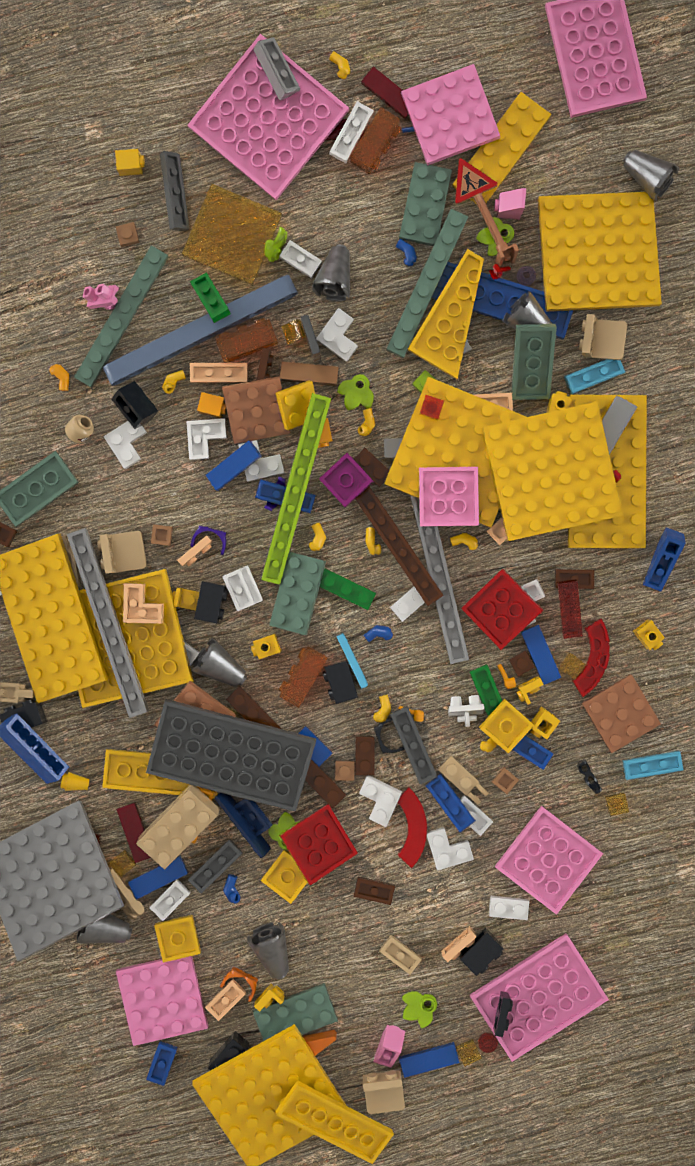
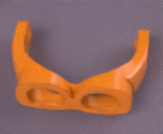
M233 967L222 980L220 987L223 988L229 978L243 977L252 989V993L248 997V1002H251L256 991L258 979Z

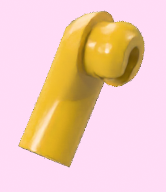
M333 51L329 60L338 65L339 71L337 76L341 79H346L347 75L350 74L348 60Z
M184 370L166 376L162 386L166 394L173 393L177 382L186 379Z
M319 522L311 526L315 534L313 541L309 543V548L312 551L320 550L326 540V535Z
M366 528L365 543L371 555H380L381 545H375V528Z
M468 533L450 537L452 547L463 543L470 550L478 548L477 538Z
M388 694L379 696L381 708L373 715V719L376 722L386 721L391 713Z
M489 738L487 741L480 743V749L487 753L492 752L498 744Z

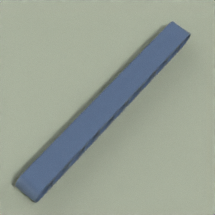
M285 275L226 304L231 314L216 323L212 321L209 314H206L106 364L103 370L111 386L118 385L291 299L298 294V291L290 275Z

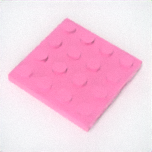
M474 64L401 91L427 166L500 139V133Z
M541 806L497 862L495 868L557 915L603 853Z
M192 956L164 963L162 959L116 970L133 1046L208 1029V1021Z

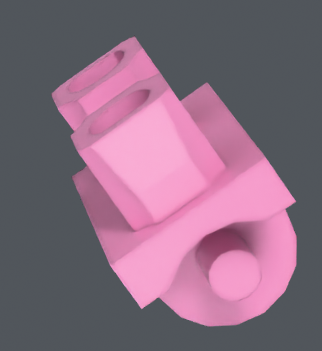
M99 284L95 289L91 286L85 287L83 298L88 300L87 307L90 309L104 307L107 310L114 309L118 302L115 294L119 287L116 285L106 286L105 284Z

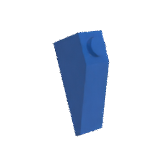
M665 528L643 582L644 586L662 591L686 544L683 533Z

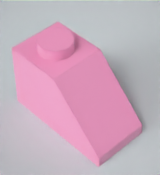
M526 188L500 193L499 198L495 199L494 211H497V218L520 220L525 209Z
M387 1025L382 1033L373 1062L392 1068L401 1053L405 1031L397 1026Z

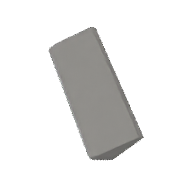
M272 37L258 41L254 47V52L278 99L283 100L300 91V87L275 38Z
M619 396L615 397L602 419L609 455L637 409L636 405Z

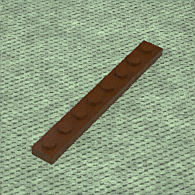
M368 486L355 500L426 605H431L443 597V593L371 487Z
M241 686L226 699L245 720L282 729ZM311 759L305 781L334 808L347 794Z

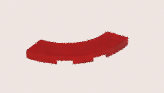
M602 618L584 628L590 644L589 658L583 671L572 680L581 697L586 696L597 686L608 666L610 639Z
M408 787L401 794L398 801L408 823L406 841L398 856L412 868L424 850L427 838V820L419 798Z

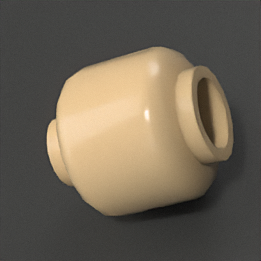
M75 415L65 426L67 437L75 443L85 442L94 432L91 419L84 415Z

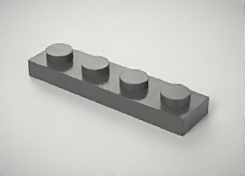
M163 151L160 153L169 227L170 230L185 232L190 227L180 154Z
M408 706L390 713L419 784L436 778L437 774Z

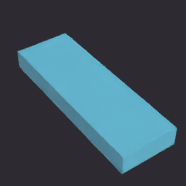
M606 359L566 375L564 379L572 395L624 374L625 370L621 360Z
M343 633L337 635L336 637L361 689L368 686V682Z
M680 751L622 760L626 780L683 771Z

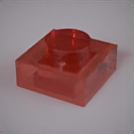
M425 395L420 415L438 420L444 400Z

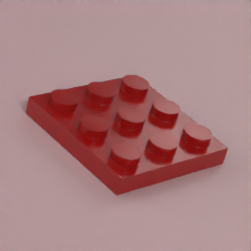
M504 569L498 572L461 608L500 650L543 612V609Z
M329 804L324 805L279 835L310 886L358 854Z

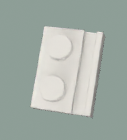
M248 565L222 576L237 611L263 601Z

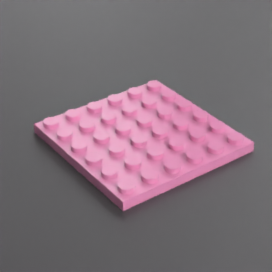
M260 34L187 126L273 199L277 200L348 113L349 107L283 52L282 54L300 87V91L283 100H279L254 52L257 42L266 39Z

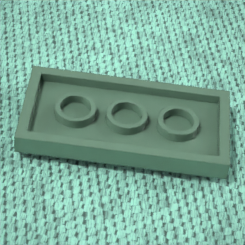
M418 162L414 163L399 239L434 246L439 236L452 173L451 169L432 165L427 166V164Z
M556 324L516 325L511 387L512 400L550 399Z
M54 451L0 490V506L14 526L18 527L79 482L58 452Z
M289 552L269 626L307 635L326 561Z
M325 983L284 998L282 1004L275 1001L268 1008L264 1007L260 1012L257 1009L253 1010L263 1041L294 1024L301 1035L338 1021Z

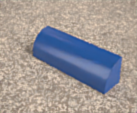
M18 714L10 716L0 724V737L46 784L59 781L69 766Z

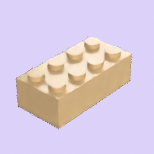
M189 785L139 836L136 844L163 869H166L218 816L220 808L196 786Z

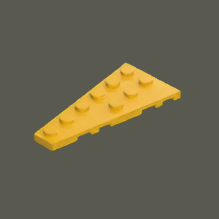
M469 249L465 252L408 348V351L455 379H458L484 262V258Z

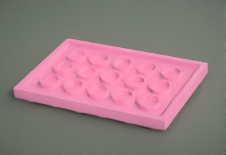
M556 0L545 4L571 118L646 100L647 95L624 0Z
M567 933L470 994L474 1004L494 1033L493 1027L500 992L509 993L511 1000H513L512 1011L508 1012L507 1019H509L508 1030L504 1031L503 1037L496 1036L512 1062L609 1000Z

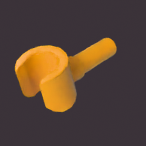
M502 664L497 665L503 676L504 686L507 689L515 688V678H508Z
M409 709L410 713L414 715V721H424V712L422 710Z

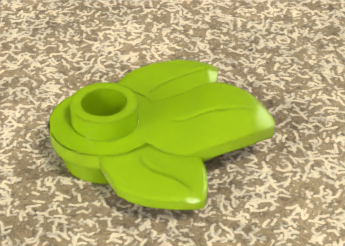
M493 217L500 234L504 230L508 231L506 236H502L504 242H511L515 235L513 227L509 224H503L499 218ZM488 227L482 229L476 239L480 243L488 245V256H496L498 253L496 244Z
M279 227L275 240H266L265 257L270 262L280 258L281 249L287 240L288 233L282 227Z
M363 374L354 376L352 380H344L337 389V393L345 395L344 404L347 410H353L360 404L369 409L374 400V394L369 388L370 381ZM357 381H362L364 386L359 388Z
M284 812L279 818L278 825L273 824L268 829L269 835L273 840L278 841L279 846L283 850L288 851L279 835L298 822L295 823L292 815Z
M417 991L404 994L402 999L408 1005H406L403 1011V1019L409 1021L418 1020L421 1028L430 1025L433 1020V1012L437 1008L436 998L431 994L422 995ZM430 1001L431 1004L429 1006L424 1005V1002Z

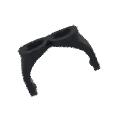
M391 717L374 727L382 754L397 753L405 750L404 746L397 749L387 748L381 741V729L387 722H392Z
M583 759L577 762L579 772L585 775V783L595 794L600 793L602 788L591 772L587 761ZM586 765L587 771H583L581 767ZM589 776H592L594 779L593 783L588 781Z

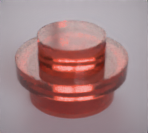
M484 1033L480 1036L478 1044L483 1052L491 1053L497 1048L498 1041L492 1033Z

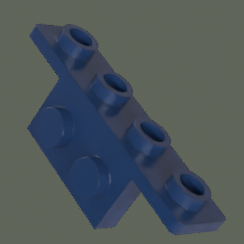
M220 792L215 796L218 805L251 845L254 852L260 858H263L271 850V847L261 834L273 824L255 801L243 798L236 803L231 795Z

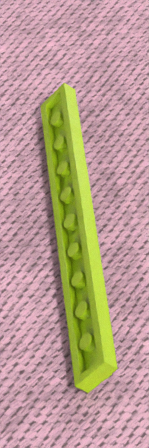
M314 393L311 395L261 577L263 581L279 585L281 583L331 402L329 397Z

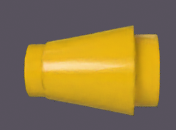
M68 772V774L64 773L60 788L65 789V791L88 790L90 779Z

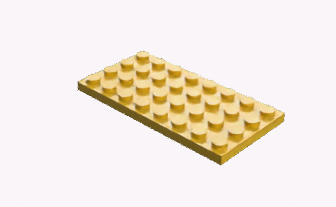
M569 395V397H572L570 407L598 402L601 420L616 396L636 405L637 409L610 453L612 469L617 470L621 474V479L616 483L623 516L568 528V548H646L647 395Z
M55 534L0 554V590L36 701L41 703L107 681L106 670L61 534Z

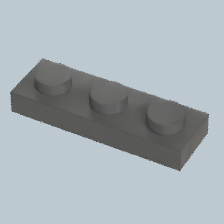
M229 839L188 881L200 893H203L243 852Z

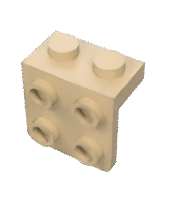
M587 314L586 320H583L582 332L585 333L584 339L580 340L579 351H582L584 358L622 360L627 323L625 321L597 320L594 314Z
M141 531L99 535L98 549L102 551L103 556L100 563L102 570H105V574L146 568L147 562Z
M401 1070L363 1075V1089L369 1114L404 1110L405 1101Z

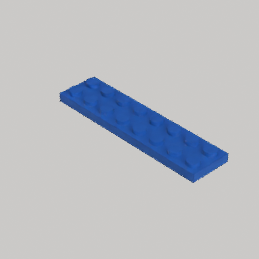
M447 263L431 299H438L458 266L457 264ZM481 272L473 312L503 321L506 313L511 314V306L523 294H528V291H530L552 324H556V338L562 340L565 338L573 310L546 312L543 291L502 278L494 280L491 275Z

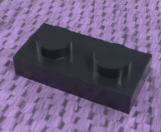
M500 992L493 1027L495 1036L503 1037L504 1031H507L509 1026L507 1015L508 1012L512 1011L513 1000H511L508 992Z

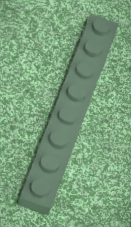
M453 209L450 210L388 344L387 351L402 358L405 357L467 222L468 216Z
M152 245L150 246L74 378L91 388L93 387L103 367L108 362L169 257L167 254Z

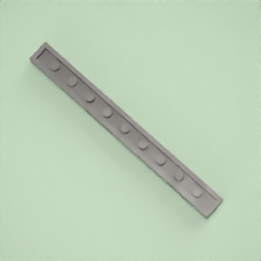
M410 495L428 573L444 595L435 603L449 662L454 664L467 661L469 656L438 526L420 527L419 498Z
M83 528L69 533L67 537L128 716L131 718L149 712L88 530Z

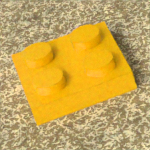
M308 380L275 393L286 430L304 424L312 393L315 394L312 381Z
M504 699L479 728L509 754L534 724Z
M286 850L281 852L261 878V882L290 904L307 884L292 856Z
M193 915L155 923L154 927L163 963L201 953Z

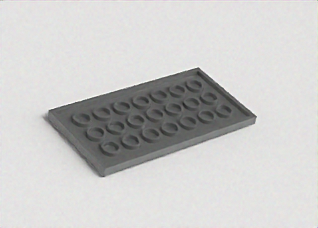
M165 699L146 773L296 812L316 744V738Z

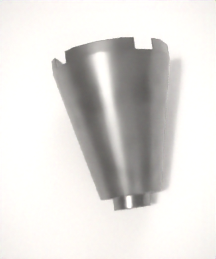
M638 150L629 151L623 159V162H625L624 168L651 199L657 201V196L661 198L673 183V173L678 174L679 167L676 164Z
M338 244L329 251L312 285V290L317 296L320 297L323 294L327 296L326 300L336 302L345 301L346 297L349 298L350 251L346 246Z
M528 291V294H523L511 306V314L506 313L503 318V322L516 329V325L552 324L530 291Z
M211 638L207 642L210 646L200 651L192 665L194 668L191 670L194 673L233 687L241 686L247 678L245 676L246 671L215 639Z
M109 914L79 930L76 943H125L126 939L129 940L131 937L132 928H129V923Z
M271 922L255 928L251 937L248 935L247 937L249 946L272 978L277 980L283 979L289 972L284 926L281 923L274 925Z

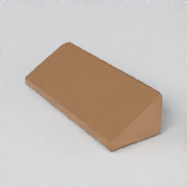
M282 362L280 381L303 383L310 380L313 384L337 386L339 367Z

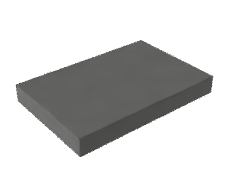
M309 315L301 316L303 331L314 364H320L322 362L321 353Z

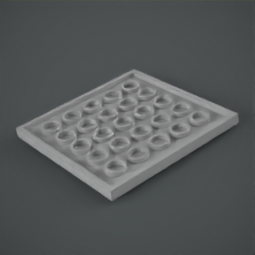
M78 800L0 842V916L17 961L30 957L124 907L82 801Z

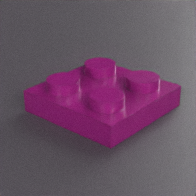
M348 453L319 478L345 508L374 482Z

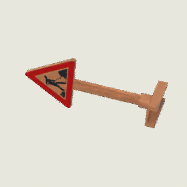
M460 158L455 204L458 205L474 198L496 244L498 253L494 264L502 267L503 261L510 260L511 264L514 263L519 252L517 244L508 246L504 242L482 197V193L497 187L498 183Z

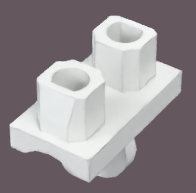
M479 695L469 696V705H462L460 696L451 697L448 709L449 717L458 716L457 722H465V727H470V721H477L476 715L483 714L484 704H481Z

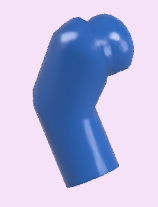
M400 239L396 244V248L405 253L404 264L411 267L417 260L415 248Z
M376 625L365 633L364 637L368 642L377 636L390 640L393 637V633L387 626Z
M228 874L223 892L229 902L236 904L241 898L235 888L237 876Z

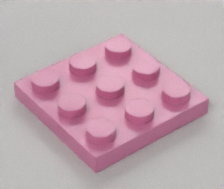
M478 467L419 468L420 527L479 526Z

